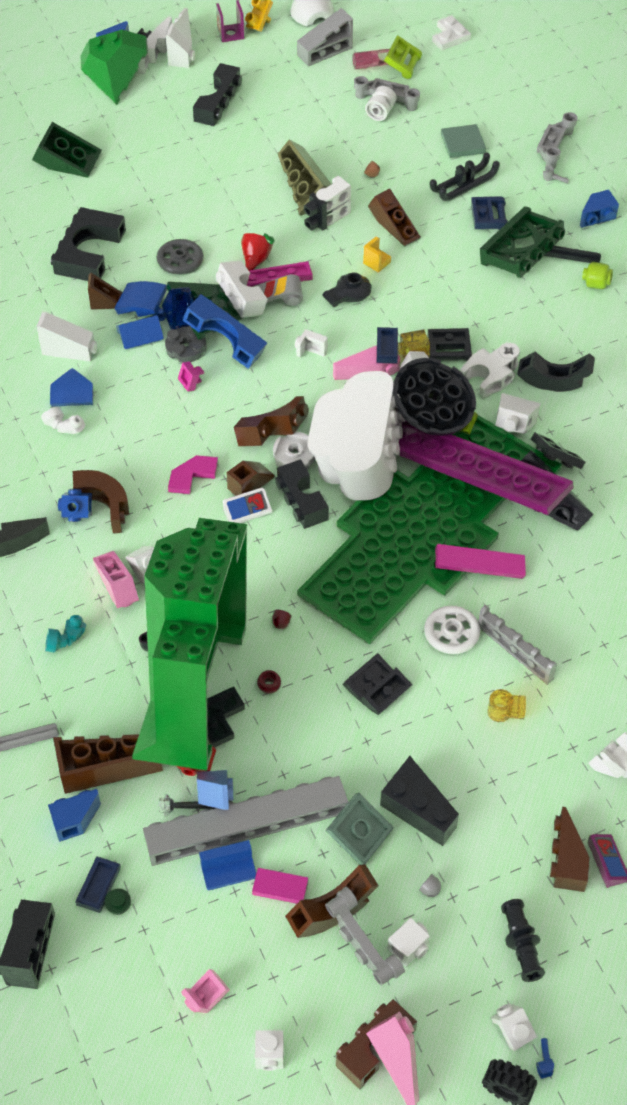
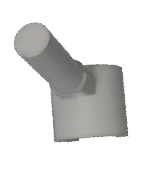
M545 166V171H543L544 180L551 181L555 179L568 183L569 179L555 174L552 166Z

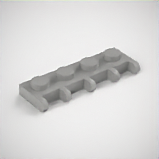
M484 605L479 614L478 622L480 629L546 685L554 680L557 663L541 655L539 648H535L531 643L524 641L522 634L507 627L504 619L489 612L490 608Z

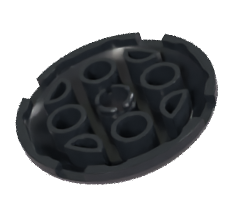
M419 358L405 364L394 379L393 396L399 413L414 428L430 435L447 436L461 431L470 423L476 409V397L472 385L456 367L453 366L451 368L442 364V360Z

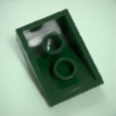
M52 121L32 160L49 170L88 178L102 149Z

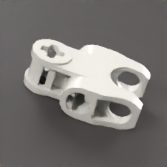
M504 343L492 353L482 348L470 357L460 371L468 380L473 377L484 378L485 380L480 385L479 394L483 397H488L503 390L513 381L515 377L513 371L518 367L517 358L519 357L520 349L514 343Z

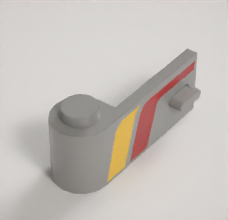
M286 275L252 286L260 287L268 299L267 303L282 298L285 304L296 306L303 301L301 281L297 275Z

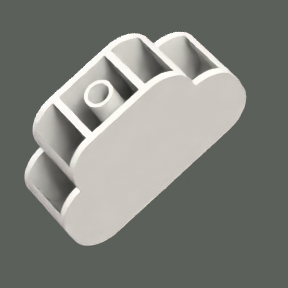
M368 371L358 373L345 383L343 389L330 391L320 397L314 408L307 442L308 448L317 461L320 477L327 483L340 484L342 493L352 500H371L380 497L390 488L393 473L397 471L396 455L400 453L399 439L403 435L402 422H405V419L399 413L393 396L394 381L386 372Z

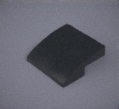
M377 653L344 681L342 685L363 705L379 715L413 684L397 667L393 670Z

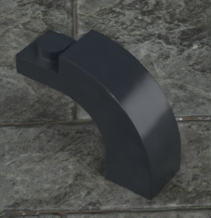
M534 351L520 359L517 375L528 384L539 389L555 392L571 391L582 387L583 378L593 374L595 357L589 353L569 364H555L545 360Z

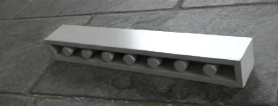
M340 776L325 777L318 782L302 783L292 789H279L261 797L253 796L243 802H230L228 810L218 808L212 810L204 809L194 815L175 817L171 821L163 823L154 822L148 827L143 828L151 865H159L196 855L202 851L337 817L348 803V799Z

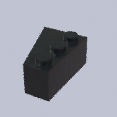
M21 899L18 908H15L12 926L0 957V975H2L6 985L38 989L55 917L52 903Z

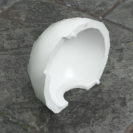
M293 0L290 13L296 22L307 27L308 25H313L317 18L327 19L334 14V7L331 0Z

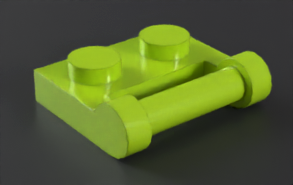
M397 35L384 62L401 72L405 79H410L417 61L422 56V52ZM409 53L411 55V59L408 65L404 64V61Z

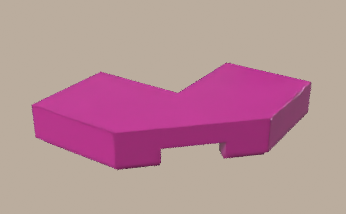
M196 455L171 470L168 492L190 494L193 477L215 479L218 457Z

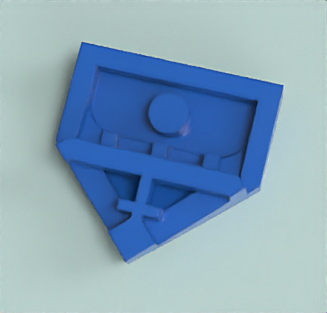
M71 368L50 385L51 407L93 405V383L74 368Z

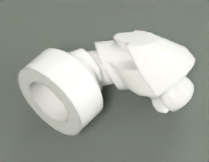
M60 407L51 408L41 415L44 424L51 426L55 430L58 429L57 432L78 434L85 428L84 420L78 415L71 416L69 419L62 421L64 414Z

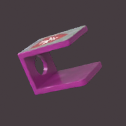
M236 0L237 24L224 25L220 5L216 3L217 30L221 41L229 42L244 39V15L239 0ZM227 31L236 32L233 35L226 34Z

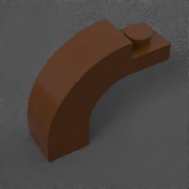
M72 471L73 489H81V493H92V500L102 502L108 506L113 534L122 533L121 524H125V515L130 514L127 495L123 486L112 476L100 471Z
M366 864L358 865L336 888L320 897L300 900L285 917L297 938L322 933L339 924L337 918H333L325 906L326 903L337 896V892L345 887L352 891L358 902V905L350 910L353 916L370 902L368 899L369 895L379 885Z

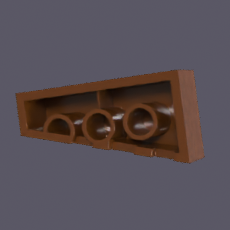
M139 734L123 735L121 738H110L109 735L99 736V739H85L84 736H74L72 740L53 737L60 778L65 794L161 772L163 767L161 763L132 759Z

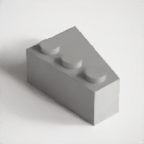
M340 8L297 40V56L309 67L353 49V18L344 9Z

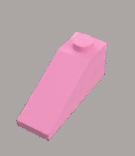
M376 345L333 363V378L335 380H347L358 373L368 371H382L393 375L400 370V356L398 354L397 364L376 363Z
M114 551L93 558L100 577L117 608L128 607L133 602L139 601L133 577Z
M399 1011L373 1026L366 1034L406 1104L417 1105L419 1102L415 1041L412 1034L414 1029L410 1020L406 1016L403 1017Z

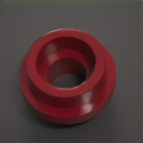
M266 670L257 679L258 688L264 693H274L281 687V678L275 671Z

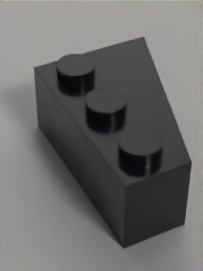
M409 756L381 791L380 806L443 846L457 828L459 813L413 758Z

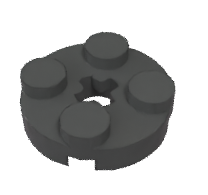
M191 326L169 330L165 340L166 353L170 358H177L182 363L194 362L201 358V354L207 349L206 337L198 340Z

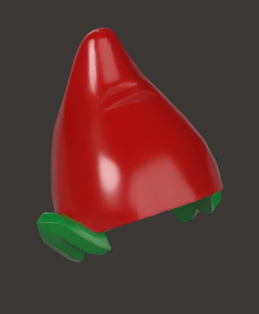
M255 233L243 234L241 246L245 266L248 271L254 270L268 258L275 242L272 236L266 233L263 236Z

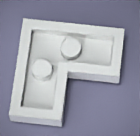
M452 15L437 21V27L442 32L432 36V42L441 51L471 40V33Z

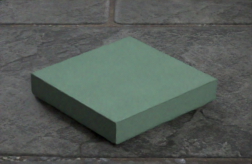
M477 124L441 128V136L449 158L484 154L486 152V147Z
M358 792L354 794L325 831L359 865H363L368 862L394 827Z

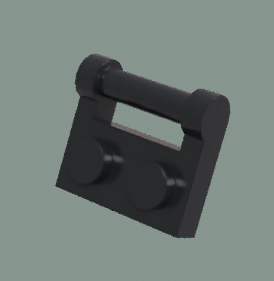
M469 328L428 329L429 358L439 360L464 359V361H468L472 356ZM464 349V351L436 352V350Z

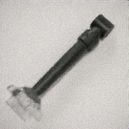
M164 794V798H159V813H164V817H168L174 808L216 809L198 804V801L174 802L168 794Z

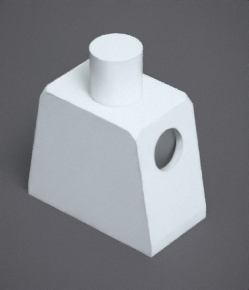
M502 393L497 411L496 426L505 429L507 432L514 431L525 434L536 424L541 403Z

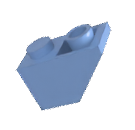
M227 770L197 772L198 804L228 810L229 801H234L233 778H228Z

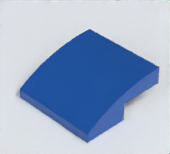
M149 281L127 283L114 309L118 315L133 311L136 312L138 317L155 314L167 291V285Z

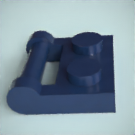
M471 197L474 229L500 230L508 222L504 208L506 205L504 197ZM492 206L497 208L498 219L493 217Z

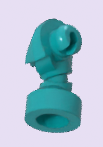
M72 615L70 619H67L64 634L62 635L58 629L48 628L45 652L55 653L58 649L64 648L67 645L71 646L74 641L78 640L86 630V623L83 622L82 617Z

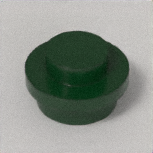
M124 889L111 890L105 897L106 909L115 915L125 913L131 906L129 893Z

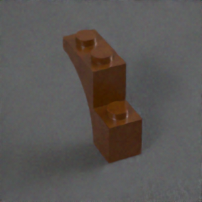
M296 396L286 405L271 412L241 417L233 427L238 446H262L271 435H293L309 413L304 396Z

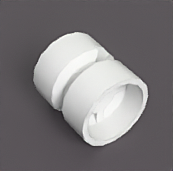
M386 86L378 87L365 106L367 115L375 121H383L397 101L395 92Z

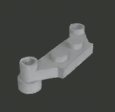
M358 76L354 79L355 96L358 99H363L366 95H373L378 87L386 86L395 92L397 102H403L407 106V110H417L420 100V91L418 89H409L410 86L379 78L368 81V78Z
M564 113L561 122L553 125L548 124L536 151L541 154L545 161V166L556 168L561 153L559 146L565 135L573 134L574 127L577 124L578 117L575 113Z
M345 887L337 892V896L325 904L326 909L333 918H337L340 927L339 933L345 942H350L355 948L354 954L357 960L362 965L366 964L368 969L373 971V977L382 986L390 979H397L405 973L404 966L394 954L385 960L382 959L350 913V910L357 906L358 902L352 891Z

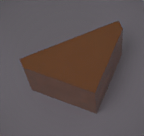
M90 273L88 275V295L91 310L114 309L123 292Z

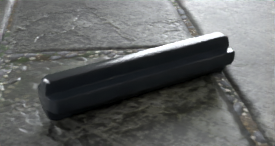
M553 246L552 250L544 255L586 263H600L601 260L600 253Z

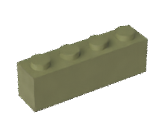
M289 139L277 154L283 171L288 176V185L293 190V199L298 204V213L302 216L306 214L304 205L310 202L309 195L313 192L316 194L318 190L327 188L332 184L306 149Z

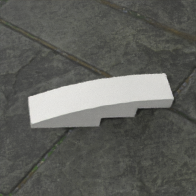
M168 16L148 36V53L145 58H141L138 64L139 74L146 73L149 63L156 64L159 53L167 52L166 34L172 23V17Z

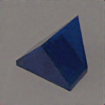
M189 287L170 289L162 304L171 330L189 327L183 321L187 308L195 301V297Z

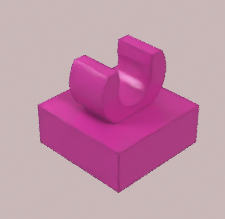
M190 361L183 362L178 380L187 392L195 391L196 385L202 382L199 376L205 372L200 366L194 367Z

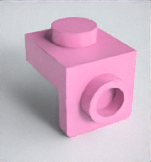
M209 969L192 988H184L181 993L186 998L184 1002L193 1012L209 1013L230 989L214 970Z

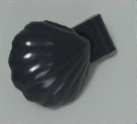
M352 272L342 275L338 279L336 287L325 291L322 296L333 307H337L342 302H360L370 295L372 285L367 277Z

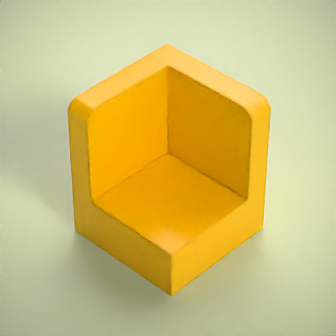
M376 236L364 246L363 264L379 273L391 263V256L379 249L380 238Z

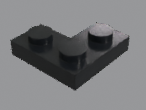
M534 432L531 440L536 444L535 448L543 452L546 458L555 461L557 458L561 460L564 466L571 469L574 466L579 469L583 468L586 461L578 454L566 450L552 439Z
M234 686L207 698L208 741L214 748L234 739V732L226 718L245 710V704Z

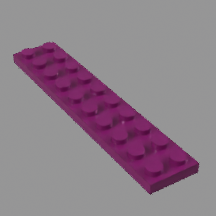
M406 420L402 422L403 435L399 439V456L546 515H549L574 488L573 481L454 435H430L414 428Z

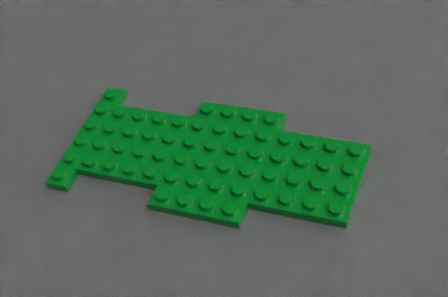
M479 415L470 435L460 431L451 434L519 461L532 450L556 475L562 467L561 463L546 458L543 455L544 453ZM420 465L409 477L397 470L393 473L390 488L383 495L371 500H357L337 520V527L351 536L297 590V596L371 644L426 584L446 596L467 572L436 568L435 547L437 544L488 550L498 539L499 533L485 525L484 522L506 498L424 465Z

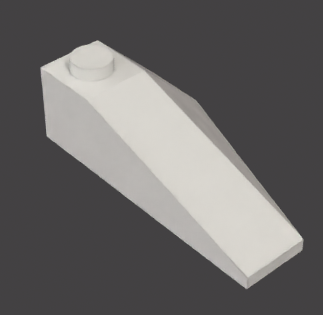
M184 8L180 12L179 18H175V22L170 24L167 31L168 66L189 68L191 62L195 60L188 8Z

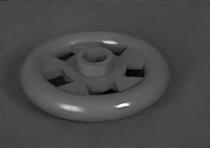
M174 239L166 242L159 248L156 258L159 266L166 272L187 274L193 272L202 264L204 254L201 247L195 242L187 239ZM191 249L194 252L190 254L188 250ZM165 254H170V258H164ZM189 259L193 260L190 264L186 263Z

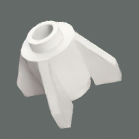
M624 732L615 741H610L599 753L600 756L596 755L588 762L595 771L615 778L621 776L624 779L627 778V733Z

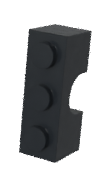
M300 459L277 467L276 486L284 492L286 504L288 506L291 505L293 508L295 520L301 522L304 529L328 521L329 506L320 491L310 494L302 492L310 489V474L302 460Z

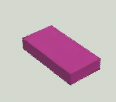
M258 868L252 895L297 904L300 900L305 899L308 877Z

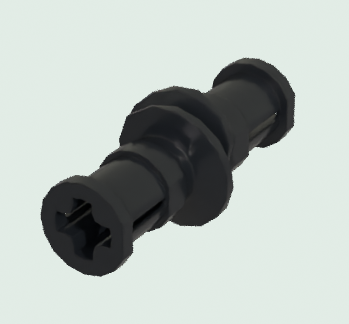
M511 899L501 905V910L506 915L510 932L506 936L505 942L508 948L516 950L517 960L520 962L522 969V980L524 982H534L545 975L544 968L540 967L537 957L538 952L535 947L540 943L541 939L540 936L534 935L535 928L530 926L525 918L523 900Z

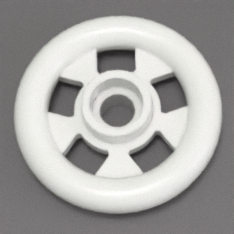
M444 606L434 610L428 616L424 625V632L430 645L438 651L447 654H461L473 648L478 642L480 625L477 618L467 609L459 606ZM446 615H455L456 618L446 620ZM467 621L471 628L465 630L462 623ZM435 623L442 624L440 631L434 630ZM465 636L467 640L460 644L457 640ZM441 637L450 640L449 644L441 642Z

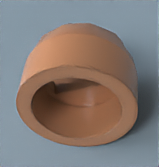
M371 161L366 167L364 174L371 178L378 176L380 172L379 165Z

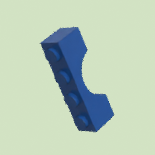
M202 294L187 308L183 317V321L197 332L212 330L226 336L233 347L232 357L248 369L262 355L267 345V342L260 336L256 335Z

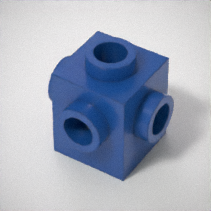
M68 489V492L62 494L61 498L58 499V511H61V517L68 518V521L72 522L81 521V518H89L92 515V493H81V489Z

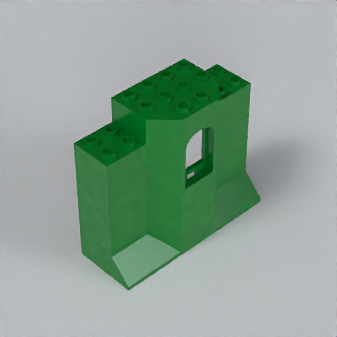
M199 518L196 528H185L156 541L144 575L150 703L132 759L207 771L212 754V745L208 744L207 729L208 676L218 642L242 645L246 632L247 524Z

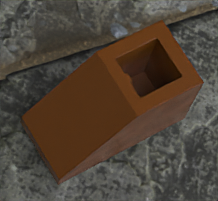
M243 460L226 472L227 489L235 496L259 489L275 478V475L264 465L253 461Z

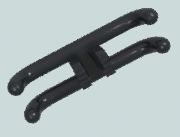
M485 152L478 165L475 166L474 162L468 160L465 162V167L458 165L455 168L454 177L438 185L435 179L430 180V189L433 192H439V197L443 201L452 200L491 180L497 174L500 162L494 161L488 173L474 179L475 174L481 172L489 163L490 154ZM455 184L459 186V188L449 193L446 191L447 188Z

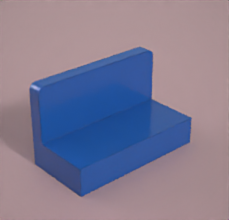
M158 315L116 325L124 349L164 339Z
M249 840L199 852L200 864L208 891L253 880L256 877Z

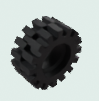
M493 1059L489 1063L482 1084L484 1088L488 1089L489 1093H494L495 1097L502 1098L507 1103L509 1101L512 1105H529L537 1086V1080L533 1075L529 1074V1071L520 1069L521 1066L517 1064L514 1066L512 1062L507 1061L505 1063L502 1059Z

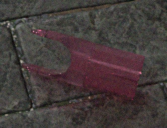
M389 49L353 53L354 69L389 65L378 57L381 53H387Z

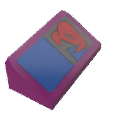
M612 834L589 835L587 843L606 888L627 883V869Z

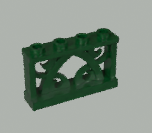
M524 206L480 248L481 264L484 266L490 264L516 274L518 278H522L548 251L552 250L554 245L563 239L565 235L564 221H557L531 211V208ZM532 236L534 240L533 245L515 248L514 241L516 239Z

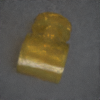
M497 689L491 693L487 709L490 719L496 722H504L509 718L524 720L526 695H512L503 689Z

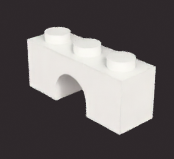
M242 260L220 262L216 272V281L220 284L225 295L228 296L241 318L263 315L268 299L259 286H246L250 272Z

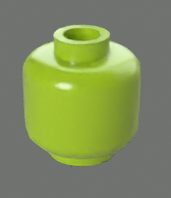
M591 262L588 268H584L582 280H586L588 288L605 289L607 285H611L613 269H610V266L606 263Z

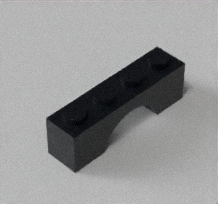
M219 63L213 73L214 89L217 91L210 95L199 96L193 106L194 122L215 126L217 121L221 119L224 109H227L231 97L235 96L237 87L241 86L242 76L240 75V67Z

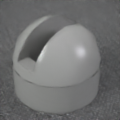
M431 874L419 891L428 897H435L441 891V882Z

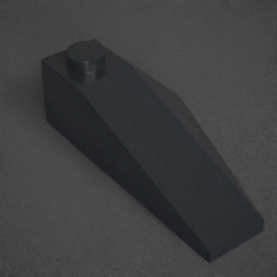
M532 450L521 460L524 463L555 474ZM570 491L547 516L578 531L594 514Z

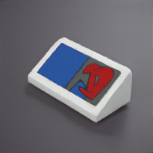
M264 488L249 491L222 501L223 511L228 522L243 523L272 513Z

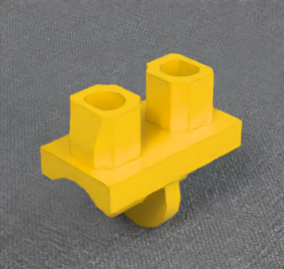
M252 0V12L247 13L244 19L247 22L246 27L262 32L265 22H271L268 14L273 2L271 0Z

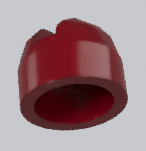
M274 610L272 615L274 627L278 629L286 628L290 623L292 615L284 610Z

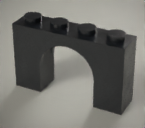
M80 207L77 214H74L70 227H67L63 240L59 241L57 251L51 256L50 262L53 265L54 274L88 281L90 273L102 278L106 270L104 256L84 252L77 249V247L82 242L91 239L120 243L126 232L124 216Z

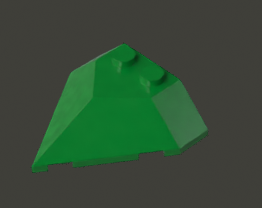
M121 29L89 39L80 55L82 72L109 96L116 105L120 101V94L123 90L127 89L137 72L141 58H145L148 53L147 37Z

